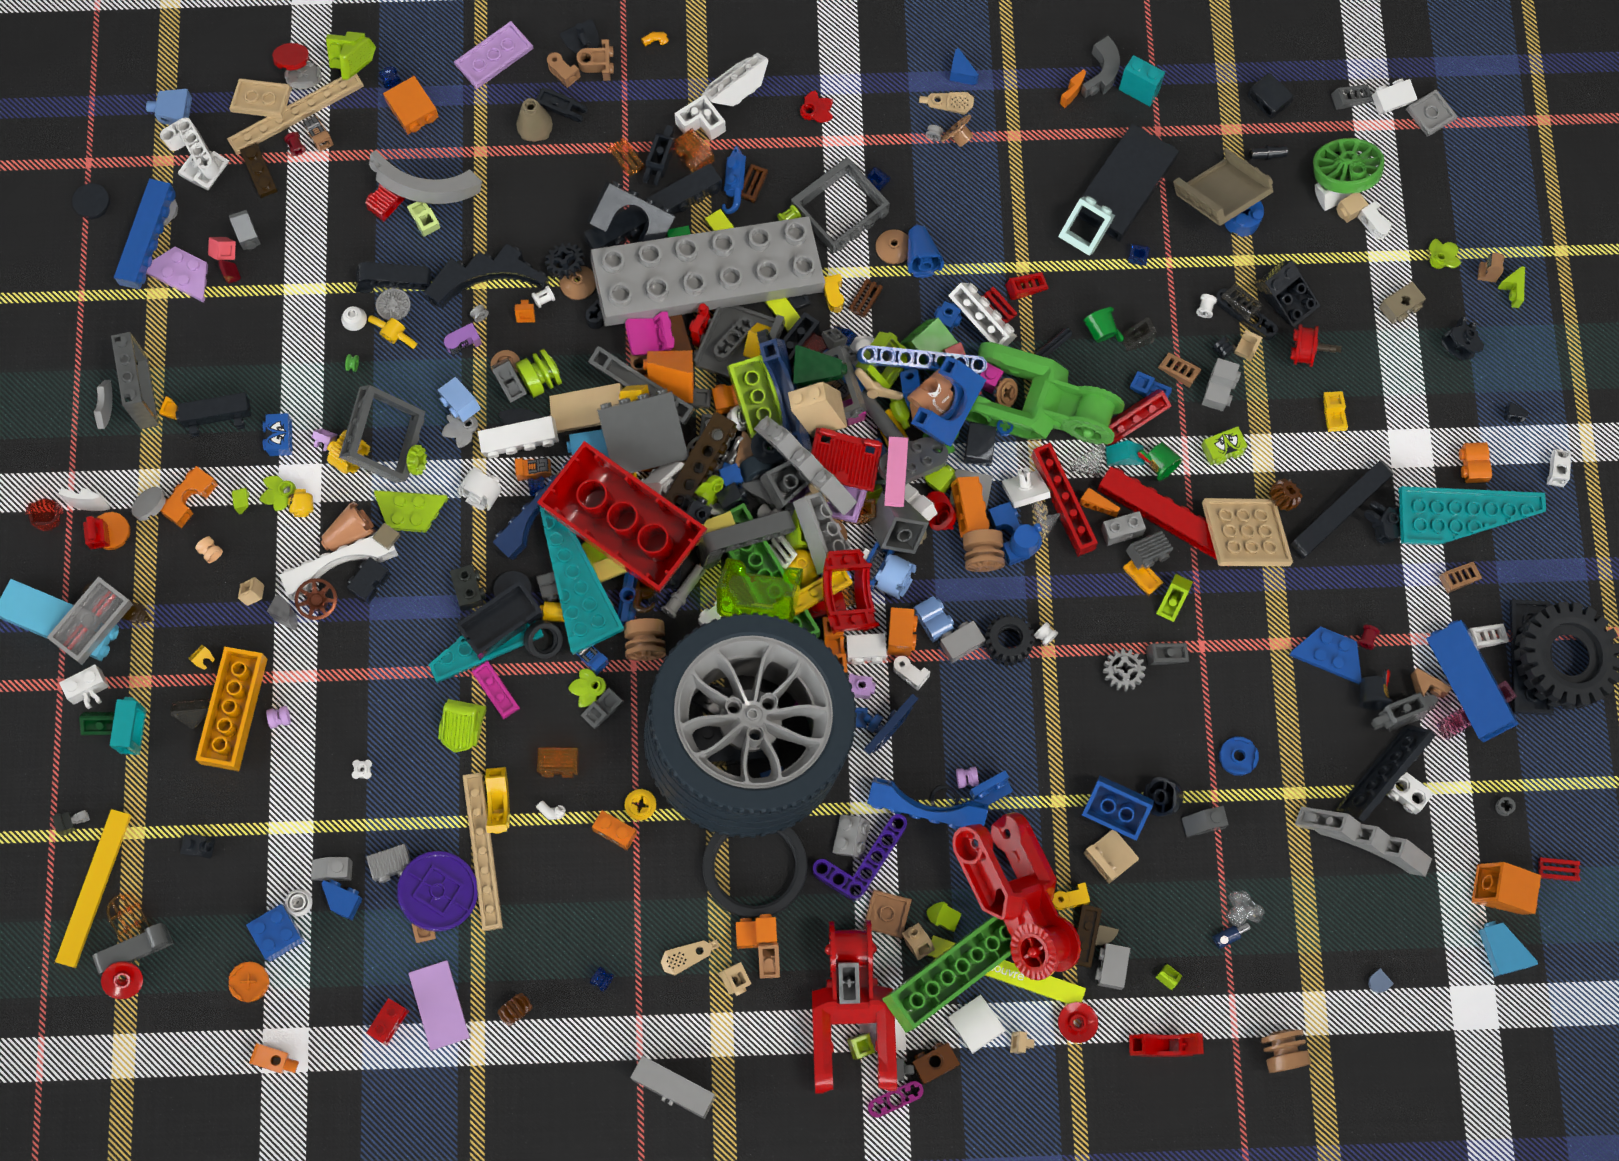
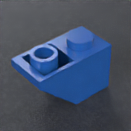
M330 879L329 882L323 880L322 887L330 910L349 920H353L362 901V898L358 895L359 892L350 887L347 890L340 888L341 884Z

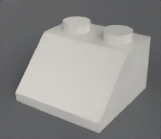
M674 462L662 465L657 469L654 468L649 477L643 478L641 481L665 498L683 468L684 463Z

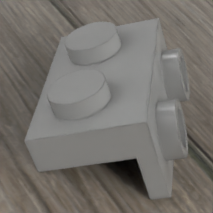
M841 815L832 853L852 856L862 860L863 854L866 851L867 835L870 832V821L860 816Z

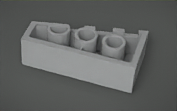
M821 492L793 502L818 575L823 573L828 551L851 550V544L848 540L844 539L840 532L842 529L839 523L833 520V513Z

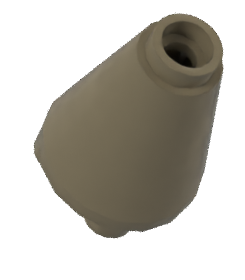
M528 98L521 106L516 126L523 140L536 142L549 138L553 123L548 112L535 99Z

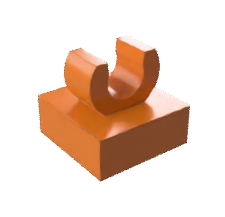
M521 300V304L515 305L517 323L535 322L534 304H529V300Z

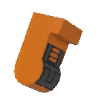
M538 458L535 460L515 459L517 480L523 481L551 476V460L548 458Z

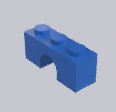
M1010 502L988 510L987 516L994 530H1007L1013 534L1019 526L1023 525L1022 523L1019 524L1017 509L1012 507ZM1009 541L1003 543L1002 551L1008 566L1030 558L1016 556L1009 547Z

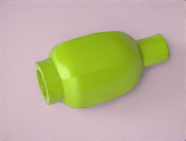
M890 399L889 407L895 419L901 423L903 430L910 428L908 422L910 411L905 399Z

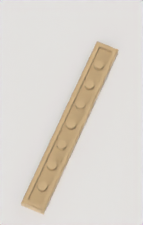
M357 73L348 80H342V77L288 105L283 118L266 117L227 138L236 155L241 154L240 149L265 141L364 87Z
M483 773L463 775L482 931L502 929L503 923L491 833H487L486 828L488 808Z

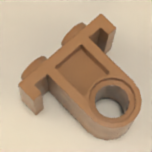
M609 39L602 40V48H585L577 53L578 67L582 72H602L603 81H611L610 74H614V65L610 63V57H613L614 53L613 46L609 44ZM584 59L590 60L589 62H583Z

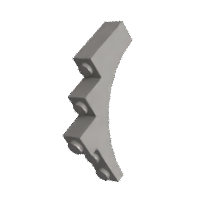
M766 416L754 428L761 437L781 453L821 492L829 503L842 515H845L857 503L838 479L825 469L814 455L805 449L782 425L780 426L769 416Z

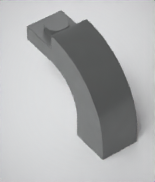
M1109 36L1094 44L1092 54L1100 63L1102 71L1083 84L1081 94L1084 98L1095 95L1099 90L1105 94L1110 90L1117 78L1120 55L1115 43Z

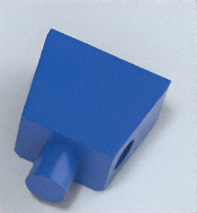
M904 368V371L900 373L902 392L911 413L910 402L907 396L918 388L923 381L918 369Z

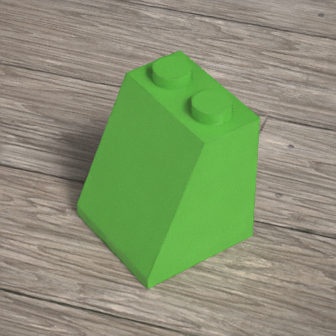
M939 318L925 320L900 342L907 349L943 352V349L958 343ZM920 355L919 362L924 365L925 358ZM940 357L937 358L939 366L943 364V360ZM926 370L930 375H932L933 373L936 372V371Z

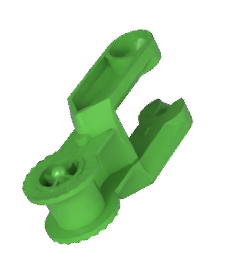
M983 342L980 344L978 356L983 357L987 363L1004 371L1003 373L1030 380L1032 384L1022 411L991 402L978 395L965 419L966 421L997 427L998 421L1002 420L1003 424L1000 423V427L1003 428V431H1007V428L1010 429L1011 425H1008L1010 423L1013 425V430L1009 434L1028 440L1046 439L1054 428L1066 431L1083 442L1096 445H1108L1113 442L1115 434L1109 428L1113 414L1123 412L1125 407L1124 401L1116 394L1098 387L1069 384V371L1052 359L993 342Z

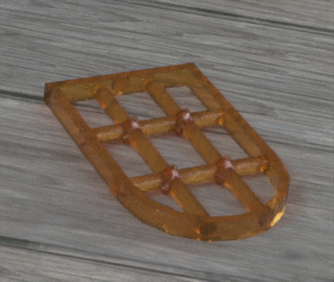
M121 894L115 896L107 906L108 919L120 942H123L120 936L123 933H127L129 938H132L129 930L133 927L137 928L139 933L142 934L143 931L139 925L140 923L145 921L147 926L150 927L140 904L134 897ZM125 897L131 898L136 904L128 905ZM118 898H122L127 908L122 912L118 910L114 902ZM111 905L117 913L113 917L110 916ZM138 907L143 917L139 921L138 919L136 920L132 909ZM126 912L131 915L134 924L129 927L121 916ZM116 918L120 919L124 927L120 932H118L113 922Z

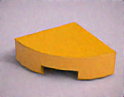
M166 396L159 414L177 420L176 411H178V407L171 398Z

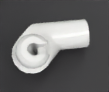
M541 801L536 806L548 820L561 819L565 816L566 810L561 805L550 808L544 801Z

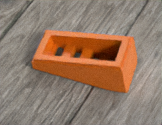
M1090 488L1087 489L1079 502L1081 506L1117 517L1120 511V507Z

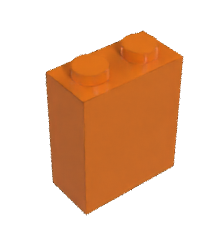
M415 76L383 93L386 103L407 135L417 132L422 126L433 123L439 117L436 107Z

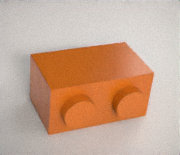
M603 810L592 826L594 832L625 850L629 849L637 836L636 829Z

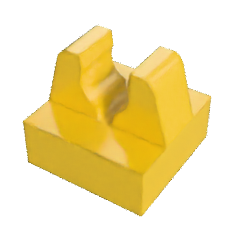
M203 645L188 658L193 664L204 670L207 668L203 664L204 658H208L212 662L214 661L211 652Z

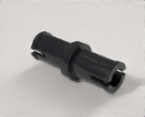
M1266 145L1262 148L1249 149L1250 160L1263 158L1271 160V158L1287 157L1288 154L1286 145L1275 147Z

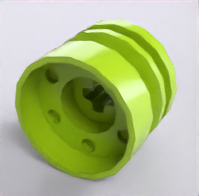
M545 349L539 351L541 360L536 353L532 354L535 362L533 364L527 358L515 363L522 381L533 398L544 393L543 383H546L550 389L554 388L551 379H553L556 385L562 384L559 370Z

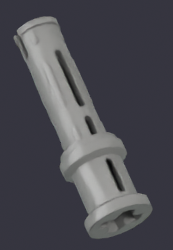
M696 564L680 588L670 595V600L665 606L661 607V610L669 617L675 618L677 611L681 606L685 605L687 596L705 574L706 570Z

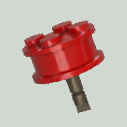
M1299 324L1298 329H1294L1293 341H1296L1295 348H1291L1290 358L1293 360V365L1306 363L1309 364V367H1313L1317 351L1336 353L1341 352L1342 346L1318 343V326L1306 328Z

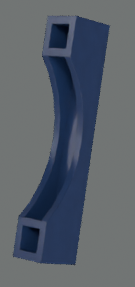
M775 338L760 343L759 347L763 362L772 378L779 399L782 426L809 451L812 449L809 434L791 411L788 392L797 390V387L794 384V375L785 340Z
M568 461L563 464V466L561 467V469H563V468L565 467V465L568 463ZM558 474L553 475L548 481L549 484L544 489L541 488L535 494V498L523 506L522 512L509 521V526L505 530L499 531L495 536L496 539L493 543L508 558L514 560L527 547L530 528L536 516L540 513V505L537 502Z

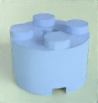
M889 554L885 560L886 565L884 569H880L876 575L875 580L878 581L876 587L900 599V596L903 597L913 580L911 572L915 574L916 565L896 555Z

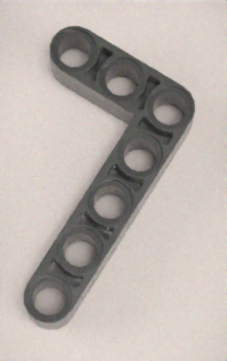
M788 510L709 532L702 536L696 553L701 566L704 569H710L718 565L722 554L725 552L787 535L795 531L796 527Z

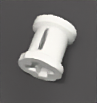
M546 286L544 290L536 294H531L538 308H541V305L549 301H555L549 286Z
M1202 294L1200 297L1201 304L1196 313L1200 317L1211 318L1213 316V305L1217 302V298L1210 294Z

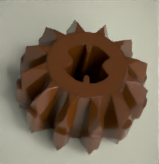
M1285 478L1275 482L1269 492L1270 500L1274 501L1275 506H1279L1280 510L1285 509L1287 512L1296 508L1303 497L1300 493L1301 489L1297 488L1291 479L1286 480Z
M519 993L501 1006L497 1013L503 1023L507 1026H512L528 1014L533 1006L527 996Z

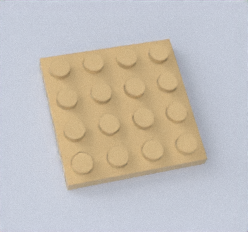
M1204 498L1202 505L1218 566H1291L1293 560L1278 507L1275 506L1274 501L1270 499Z

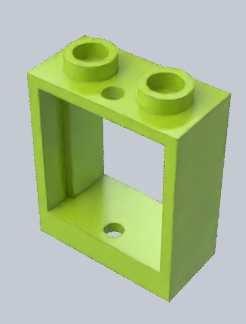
M879 332L871 343L873 346L907 349L897 341L898 338L891 332ZM866 350L864 357L869 360L871 354ZM902 353L900 359L903 363H906L907 356ZM858 362L855 366L856 368H861L873 381L880 383L882 387L887 389L891 388L904 369L887 366L883 373L880 374L873 365Z

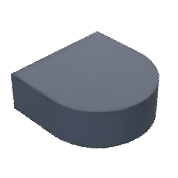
M1381 968L1372 974L1368 980L1369 988L1375 993H1383L1394 984Z

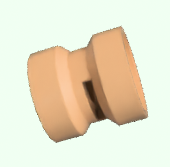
M210 536L203 538L195 547L199 554L204 555V559L208 563L216 561L223 553L219 546H215L214 540Z

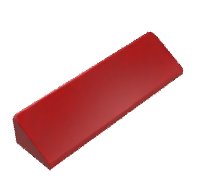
M1157 389L1111 419L1109 428L1114 432L1115 437L1108 446L1115 444L1170 408L1172 405L1164 391Z

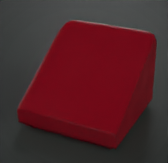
M219 260L220 269L228 284L241 279L235 263Z

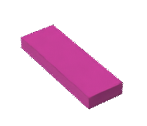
M488 661L471 671L503 719L520 709Z

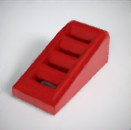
M1040 272L1009 278L1006 283V289L1010 299L1016 300L1048 290V285L1043 273Z

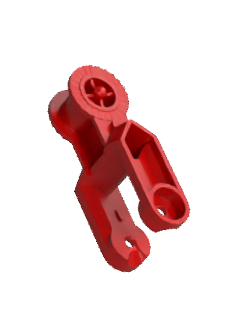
M1017 812L1005 814L992 824L991 834L981 824L959 828L953 836L954 853L981 909L1004 921L1012 937L1010 943L1012 960L1020 973L1031 980H1043L1050 977L1055 971L1063 972L1074 967L1080 958L1081 952L1079 935L1066 918L1058 915L1053 905L1056 876L1027 819ZM1007 829L1010 831V837L1006 835ZM974 839L978 841V847L974 845ZM993 842L1000 850L1005 852L1017 879L1007 881L993 852Z
M866 920L865 929L835 930L834 921H829V944L825 947V953L830 955V977L832 979H827V987L812 991L815 1094H823L833 1090L832 1053L834 1052V1047L831 1041V1025L876 1023L877 1040L875 1041V1050L877 1051L878 1088L897 1091L895 1017L882 1000V998L893 991V988L878 985L877 978H873V954L877 951V946L872 941L871 920ZM859 962L860 1003L840 1004L838 963Z

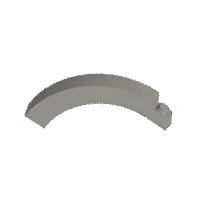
M376 150L370 153L369 165L374 172H377L376 181L389 191L406 199L428 204H447L468 199L481 191L482 180L470 169L448 179H423L400 171Z

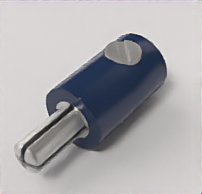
M1248 923L1238 928L1233 925L1212 936L1214 943L1218 949H1222L1241 939L1240 934L1249 930L1250 926Z

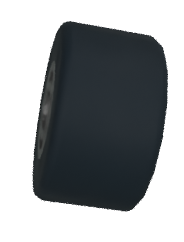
M754 455L748 457L740 464L744 483L759 480L764 473L775 468L774 464L762 463Z

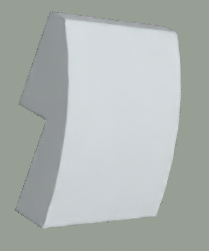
M215 151L211 152L220 171L215 178L208 179L200 171L190 155L178 171V174L193 184L209 190L225 169L229 160Z
M61 487L58 493L69 506L87 511H104L110 508L99 494L83 487L79 494Z
M981 995L948 1017L949 1022L972 1054L1005 1032L1004 1027Z

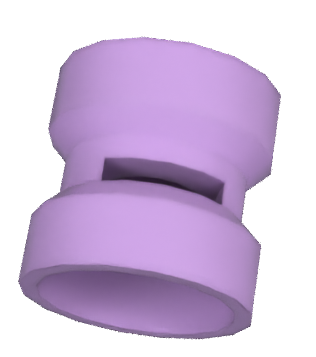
M282 706L277 710H266L268 724L271 729L277 728L278 725L286 726L291 724L287 706Z
M976 766L970 767L967 770L962 768L956 769L958 788H965L967 785L972 787L979 785Z

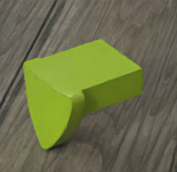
M945 902L936 903L927 909V916L933 924L955 932L961 917L960 912L947 906L948 904Z

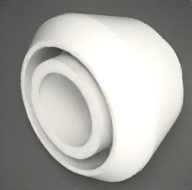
M352 306L343 312L341 321L346 329L357 331L365 326L367 316L364 310Z
M735 406L727 414V418L737 424V430L744 431L746 426L740 407Z
M302 889L291 891L285 899V908L292 916H303L312 907L310 894Z

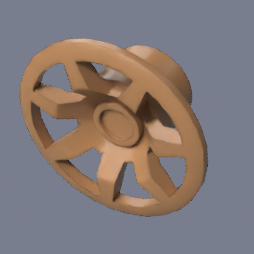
M967 115L956 122L945 132L940 141L944 142L952 137L959 147L966 144L973 137V134L965 126L972 116Z

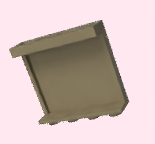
M1227 148L1224 149V160L1186 183L1181 178L1173 181L1178 197L1219 226L1273 193V181L1269 175H1265L1257 167L1252 166Z

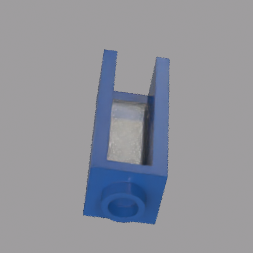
M876 541L866 559L868 563H872L870 568V588L874 590L878 582L875 580L880 569L883 570L886 565L885 560L887 556L895 553L894 550L880 548L878 541Z

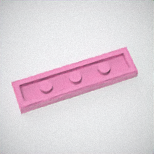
M889 437L885 506L904 507L908 438Z

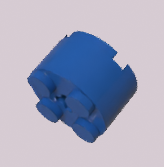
M1261 201L1224 223L1227 230L1241 237L1253 234L1259 227L1264 215V207Z

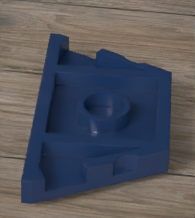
M912 694L898 711L894 709L890 713L885 726L881 724L877 728L874 738L864 748L868 755H871L872 752L875 753L883 747L904 723L913 709L912 706L919 698Z

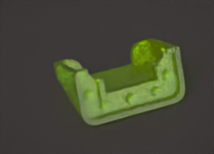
M727 558L716 587L717 613L721 617H730L732 614L741 615L742 613L747 615H753V613H758V615L768 614L771 617L778 616L782 620L784 618L788 619V622L793 623L803 578V569L787 568L784 571L783 578L746 573V566L742 561Z

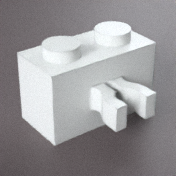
M96 665L59 682L68 701L76 704L84 700V704L88 709L92 708L90 696L95 698L96 702L100 704L102 701L96 693L110 687L102 670Z

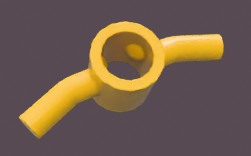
M373 315L369 316L368 321L382 328L379 334L388 342L395 344L400 339L412 349L417 346V342L403 333L405 327L396 319L390 318L386 323Z

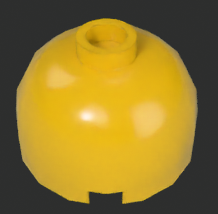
M797 549L795 550L797 553L795 559L787 569H783L794 587L804 588L817 581L819 575L815 569L810 551Z

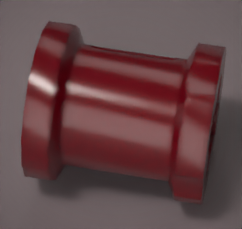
M298 132L289 133L284 137L285 143L289 145L291 156H299L306 151L305 146L302 145L299 139L300 134Z
M1364 625L1363 635L1361 639H1358L1357 644L1365 649L1373 650V643L1381 631L1372 625Z

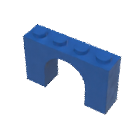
M947 356L938 373L949 380L954 386L955 396L952 406L941 416H938L933 411L919 407L911 424L936 441L951 447L986 379L960 360Z

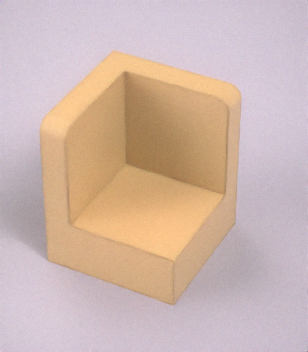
M1245 330L1234 354L1251 361L1263 337Z

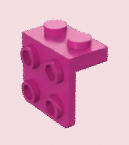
M660 312L654 318H635L625 321L632 355H647V351H670L674 348L675 341L671 333V320L668 312Z

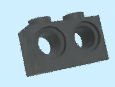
M508 357L491 366L510 403L527 394L525 386Z

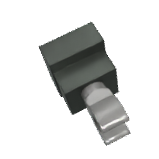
M85 810L73 816L69 812L52 816L56 831L60 836L76 831L75 824L90 820L88 812Z

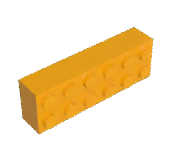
M224 647L195 759L201 765L234 771L240 770L267 663V658L263 653Z

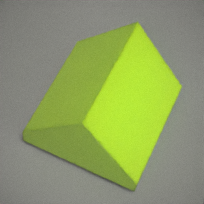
M1166 963L1155 978L1172 990L1178 984L1182 975Z

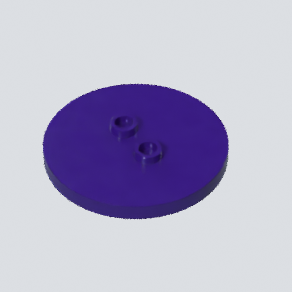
M443 851L427 852L413 859L401 873L397 885V899L405 917L415 926L433 932L447 931L464 922L472 913L478 896L477 881L469 865L460 857Z

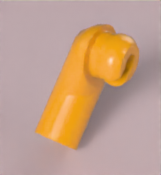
M652 32L641 38L644 46L658 40L661 45L669 41L665 32Z

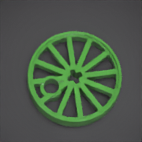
M1343 138L1331 141L1323 145L1316 152L1313 159V171L1317 182L1322 187L1336 193L1352 194L1368 190L1380 181L1384 170V155L1382 151L1373 143L1357 138Z

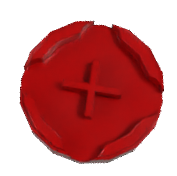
M287 43L278 46L272 54L274 64L278 68L282 69L283 67L291 71L304 67L310 59L308 49L298 43Z

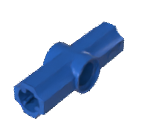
M628 572L625 573L623 587L619 593L618 617L623 627L626 622L635 620L636 614L633 608V600L638 579ZM633 596L631 600H626L627 597Z

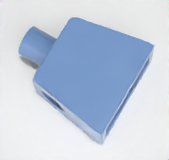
M188 89L159 91L157 101H147L146 110L147 112H155L158 122L171 125L181 118H189L192 97Z

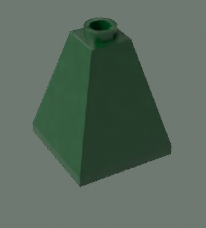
M799 345L795 346L794 384L799 389L820 382L828 383L847 375V363H844L843 360Z

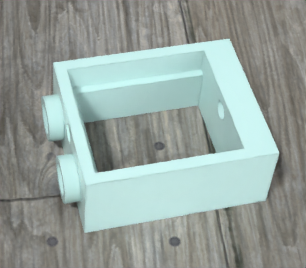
M1087 196L1079 199L1058 237L1090 256L1096 250L1115 215L1111 213L1112 210L1110 208L1097 205L1095 199ZM1082 206L1105 219L1092 243L1069 230Z

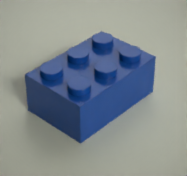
M1099 776L1082 816L1137 841L1153 807L1154 800Z

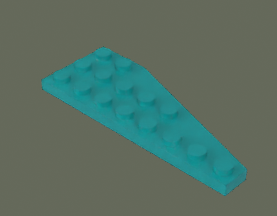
M1401 486L1399 487L1401 544L1437 546L1546 512L1545 493Z

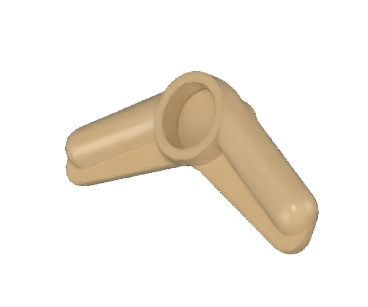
M861 368L855 370V375L867 390L869 398L884 397L895 400H902L904 398L902 392L884 388L880 383L873 381Z

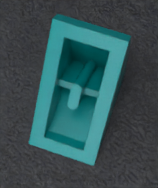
M1129 440L1107 446V466L1144 465L1145 460L1137 455L1139 450L1144 451V446Z

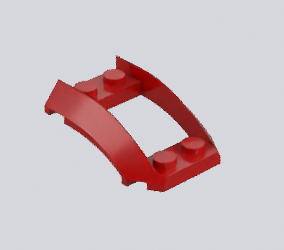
M860 549L828 551L826 554L823 568V598L833 635L844 631L863 630L865 632L880 626L873 614L875 608L870 589V568L872 563H868L863 558L865 555ZM855 570L854 594L857 609L836 611L832 591V572Z

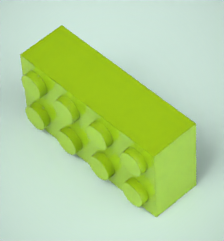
M762 355L728 365L727 370L749 437H754L757 433L754 428L766 416H769L781 426L782 415L779 399L772 378L763 362Z

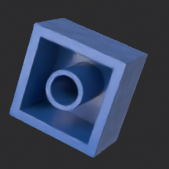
M283 904L246 924L265 960L269 962L305 942L291 914L287 912Z

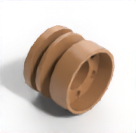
M979 529L965 533L963 535V549L968 551L964 555L966 560L965 569L972 572H989L1003 568L1005 566L1004 552L999 550L1003 547V533L994 529Z
M643 618L626 622L624 624V637L631 641L625 643V648L627 649L625 657L635 661H650L665 657L666 649L664 647L666 643L660 639L665 636L664 621Z
M1303 1029L1281 1030L1261 1038L1262 1044H1272L1271 1047L1264 1048V1052H1274V1056L1266 1060L1269 1073L1312 1064L1309 1052L1298 1050V1046L1306 1043V1040L1296 1041L1295 1038L1304 1035Z

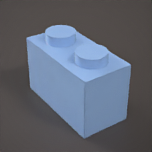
M456 377L438 389L441 395L439 398L444 407L449 406V411L453 417H459L462 422L481 410L474 396Z

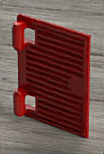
M823 427L816 428L811 453L821 465L832 473L842 485L874 492L883 443L874 439H863L838 433L835 430ZM822 435L831 437L830 443L821 442ZM866 446L874 447V454L865 452Z

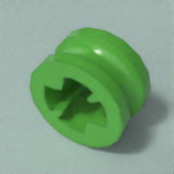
M348 354L345 369L346 371L352 369L353 372H356L359 365V356L355 355L352 357L351 354Z

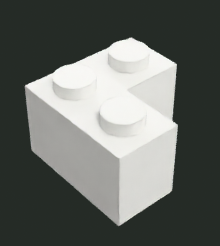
M705 94L675 113V123L685 136H688L700 127L710 140L726 132L725 120Z

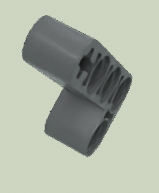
M163 923L155 924L146 928L142 934L92 955L98 974L102 975L104 970L115 962L126 961L131 963L174 944L167 925Z

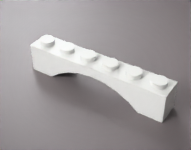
M373 536L362 538L349 546L343 545L339 547L335 552L324 553L316 560L305 561L299 567L288 568L279 576L290 600L295 599L298 587L303 582L313 578H320L339 564L355 560H368L369 557L381 563L398 556L394 544L387 550L373 540ZM312 583L303 587V590L310 592Z

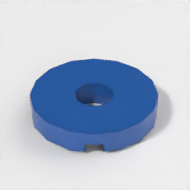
M1244 737L1230 738L1221 746L1219 752V761L1222 767L1228 773L1235 776H1243L1250 773L1256 767L1259 760L1257 748L1251 740ZM1234 752H1242L1244 759L1242 761L1236 760Z

